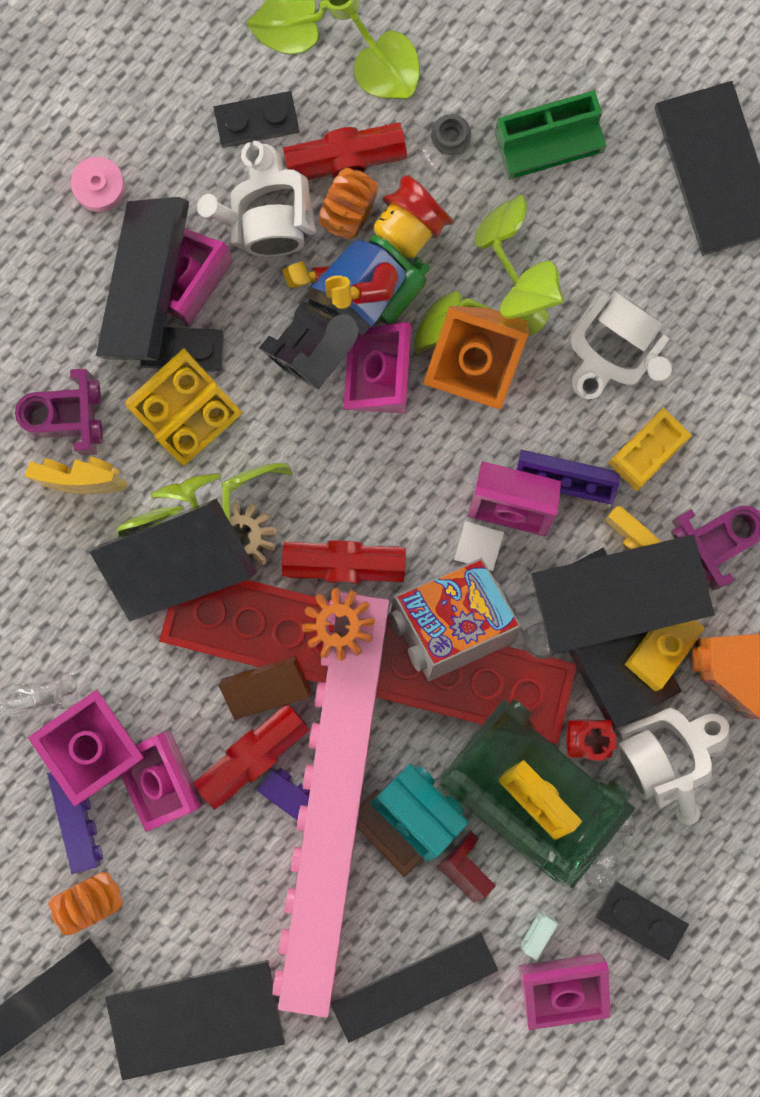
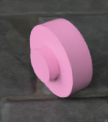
M91 157L83 160L74 169L71 177V188L74 196L84 208L93 212H105L113 209L121 202L125 193V180L114 162L104 157Z

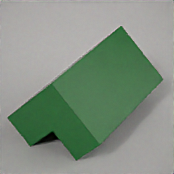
M595 90L497 118L495 137L509 180L604 153L607 145L599 123L602 111Z

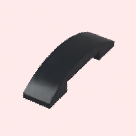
M90 938L0 1005V1057L114 972Z

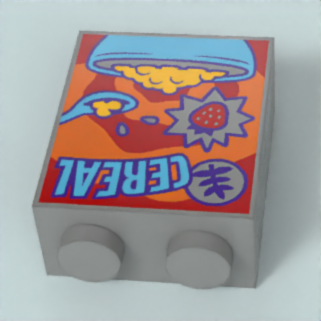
M482 557L394 595L391 613H389V620L394 632L398 636L403 635L410 647L408 648V655L412 665L417 671H423L428 682L515 643L522 627Z

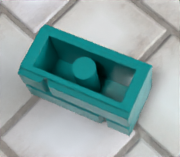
M409 763L390 780L369 804L426 862H429L439 856L469 822L462 816L464 809L460 803L451 796L446 795L444 797L433 786L435 780L427 770L420 766L415 768Z

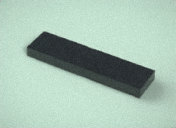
M478 931L331 1002V1007L348 1043L499 970L481 932Z

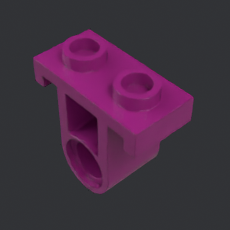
M87 369L70 370V378L79 384V389L33 392L26 394L19 400L15 408V417L21 428L40 438L81 436L82 442H74V451L81 456L97 455L96 444L103 443V427L101 420H95L94 404L101 403V387L99 380H93V375ZM38 407H47V419L42 424L33 425L31 421L33 411Z
M742 505L733 508L694 530L689 521L696 516L692 509L672 520L675 528L671 530V534L674 539L695 535L707 585L711 586L712 590L720 589L734 581L730 573L721 575L717 566L760 540V512L751 506ZM735 517H740L748 523L749 533L746 538H740L733 532L732 522Z

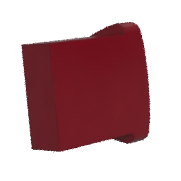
M470 830L445 859L438 864L437 868L475 903L486 898L496 885L467 857L479 840Z

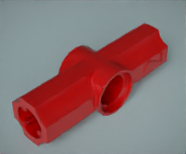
M400 122L360 131L355 127L339 128L325 134L323 139L283 147L287 170H295L305 176L307 180L330 175L335 178L344 168L365 172L367 167L407 159L406 143Z
M329 540L327 544L284 541L281 562L282 577L325 579V582L337 583V581L350 582V584H361V581L404 583L406 548L381 545L365 546L362 542Z
M286 704L266 719L256 730L251 729L225 751L226 755L196 779L193 785L206 803L216 810L233 797L248 782L251 784L279 761L277 757L311 729L290 704Z
M568 720L566 729L568 758H586L595 761L612 758L613 750L616 749V733H613L612 721Z

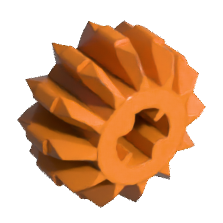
M350 168L341 170L339 175L335 177L326 198L323 200L319 225L337 237H343L348 240L356 237L359 231L362 230L373 208L378 192V182L359 170Z
M332 589L331 597L333 604L331 605L326 597L320 593L315 599L323 610L319 611L314 607H306L305 613L308 616L317 620L316 623L303 624L302 630L304 632L317 630L318 635L310 639L307 644L310 648H313L321 641L326 643L321 651L322 658H328L332 648L337 647V658L339 661H344L346 659V645L349 646L352 653L356 656L362 653L360 645L355 640L356 637L364 642L370 643L373 636L360 629L361 626L374 625L375 618H360L359 614L370 607L367 601L361 603L356 609L351 606L357 596L355 591H350L345 603H341L340 589ZM333 613L338 618L344 615L348 617L350 624H347L345 628L350 630L346 635L343 636L340 631L333 634L330 632L328 625L333 622L328 619Z
M100 872L53 896L48 906L52 912L51 917L55 925H58L62 935H72L120 910L123 900L119 894L121 891L116 881L112 880L108 872Z

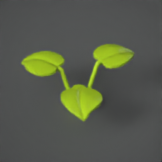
M266 0L258 11L246 21L250 31L264 45L281 53L296 55L302 54L316 45L319 40V30L315 22L321 21L328 10L339 20L351 18L370 46L357 55L354 64V74L360 87L370 95L378 98L408 99L413 96L418 86L420 64L413 43L405 35L395 30L383 33L375 42L357 14L360 8V0H322L319 2L320 9L318 13H316V3L314 0Z
M519 194L515 198L496 207L484 218L475 232L474 242L480 249H486L493 245L496 255L515 284L500 305L501 314L507 319L521 318L527 320L529 327L528 336H532L538 333L547 323L549 312L546 309L563 304L564 298L560 289L559 271L553 262H540L525 271L519 278L502 249V240L514 236L522 226L526 216L527 201L522 194ZM458 291L444 295L430 306L420 321L414 341L416 354L419 356L423 350L436 346L449 306L490 307L469 298L462 301L463 297Z
M287 463L266 464L241 472L222 482V509L228 520L230 521V494L249 479L261 474L282 473L293 476L291 467ZM220 473L199 475L186 479L181 484L174 483L159 488L150 493L152 499L171 498L185 502L189 501L191 508L199 505L195 492L203 485L222 477ZM183 506L165 507L135 516L117 527V538L127 534L136 526L155 520H163L180 513L179 511L184 510Z

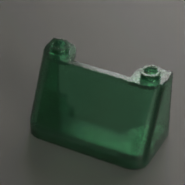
M502 699L434 780L550 879L560 886L573 889L636 808L627 801L630 798V794L612 780L607 785L600 781H595L533 729L534 725L529 721L533 714L524 705L515 699L510 703ZM524 760L544 781L549 782L557 789L559 797L582 822L573 832L557 840L553 839L499 783L498 779L506 770Z

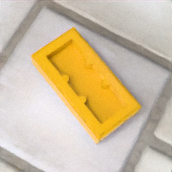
M663 407L608 464L637 491L692 435Z
M621 506L613 508L604 518L607 524L625 538L622 545L626 550L662 542Z
M694 620L649 631L625 665L654 691L661 690L705 628L698 621Z
M524 760L506 770L498 779L499 783L553 839L557 840L573 832L582 822L559 797L557 789L549 782L544 781Z

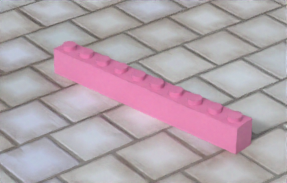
M341 592V603H345L348 595L347 592ZM357 594L351 606L356 609L365 601L370 604V607L359 615L361 619L367 617L375 618L374 625L361 626L360 629L370 633L373 636L372 641L368 643L356 637L355 640L360 645L362 653L356 656L352 653L349 646L346 645V659L344 661L338 660L337 647L332 648L328 658H321V665L328 666L326 683L318 682L315 706L322 707L320 724L312 723L309 748L316 749L314 765L306 764L303 780V789L310 790L308 806L300 805L297 821V830L304 831L302 847L295 846L293 850L291 872H298L296 888H288L285 913L292 914L290 930L282 929L278 954L286 955L284 971L276 970L272 995L280 996L278 1010L328 1018L331 1006L390 599ZM333 613L328 620L333 622L331 625H334L333 633L340 631L344 636L349 632L350 629L345 628L347 624H350L346 615L338 618Z

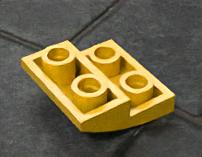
M185 348L124 402L126 407L154 434L156 440L183 467L243 414L234 401Z
M91 456L87 463L75 459L72 469L47 458L44 459L43 465L30 461L24 475L41 486L77 494L113 493L125 490L128 483L118 476L120 470L113 467V464Z

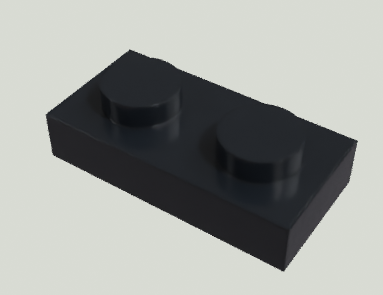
M291 91L213 106L222 148L300 133Z
M165 327L158 360H140V366L142 368L161 369L185 348L205 371L222 372L224 331L219 329Z
M617 881L614 882L595 916L597 919L668 961L689 926L684 920Z

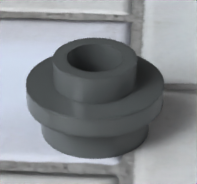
M447 114L436 120L431 130V140L438 151L447 155H455L464 151L469 145L471 129L464 118L455 114ZM453 129L459 136L455 141H447L443 136L444 132Z

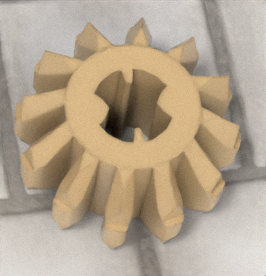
M233 503L232 511L234 516L230 518L233 529L236 530L240 527L245 531L246 527L252 530L248 534L251 542L244 549L249 558L254 556L261 565L266 564V558L259 551L263 548L274 552L276 548L273 543L264 541V537H272L277 534L276 528L266 527L261 529L269 521L270 516L265 512L253 520L257 512L255 504H249L245 515H242L240 504Z

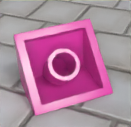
M184 228L168 313L188 326H191L234 261L226 244Z
M402 322L370 327L363 336L358 334L356 342L347 353L343 410L406 414L411 323Z
M482 461L467 517L546 537L557 515L561 481Z
M98 689L27 737L74 807L113 783L145 758Z
M171 731L160 733L136 745L145 758L123 774L121 778L145 832L189 814L204 805L197 789L193 785L191 775Z
M600 953L519 965L529 1030L610 1018L609 969L606 960Z

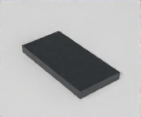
M733 81L656 103L654 108L702 256L760 239V164Z
M181 197L127 201L96 352L97 357L108 360H158L189 201Z
M217 498L100 544L89 552L129 622L251 579L257 573Z
M694 534L531 573L551 655L715 616Z
M603 547L576 562L605 556L607 553ZM648 632L569 650L605 720L612 721L613 730L618 729L682 692L673 674L661 690L654 691L625 665Z
M269 960L107 995L105 1000L121 1079L127 1080L285 1045L286 1041L277 998L272 995L273 979Z

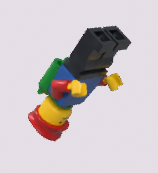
M409 175L401 177L398 190L383 197V201L388 207L374 224L376 235L371 236L369 243L361 240L354 241L331 266L313 267L310 273H308L304 261L282 269L287 285L290 288H298L312 282V288L304 296L308 301L302 303L296 309L293 322L279 339L268 336L259 349L284 372L318 390L352 348L358 334L363 336L370 326L372 327L379 320L386 325L396 322L426 284L425 275L430 267L428 264L422 263L423 261L417 257V254L430 238L436 239L440 235L444 226L454 224L450 215L437 203L432 195Z

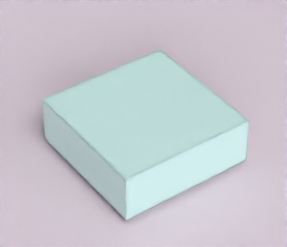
M543 911L539 912L521 942L523 952L536 961L558 925L553 917Z

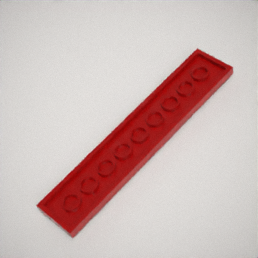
M245 580L167 609L159 642L256 667L296 656L306 680L326 683L328 666L321 665V651L324 642L321 641L317 646L310 648L307 643L318 635L317 630L310 632L302 630L303 624L316 623L317 620L305 613L306 607H314L319 611L323 610L314 596ZM388 616L376 698L558 744L577 668L575 663L506 646L428 682L423 671H417L412 665L408 655V648L410 647L403 635L398 636L394 632ZM330 624L328 625V628L330 632L333 634L334 625Z

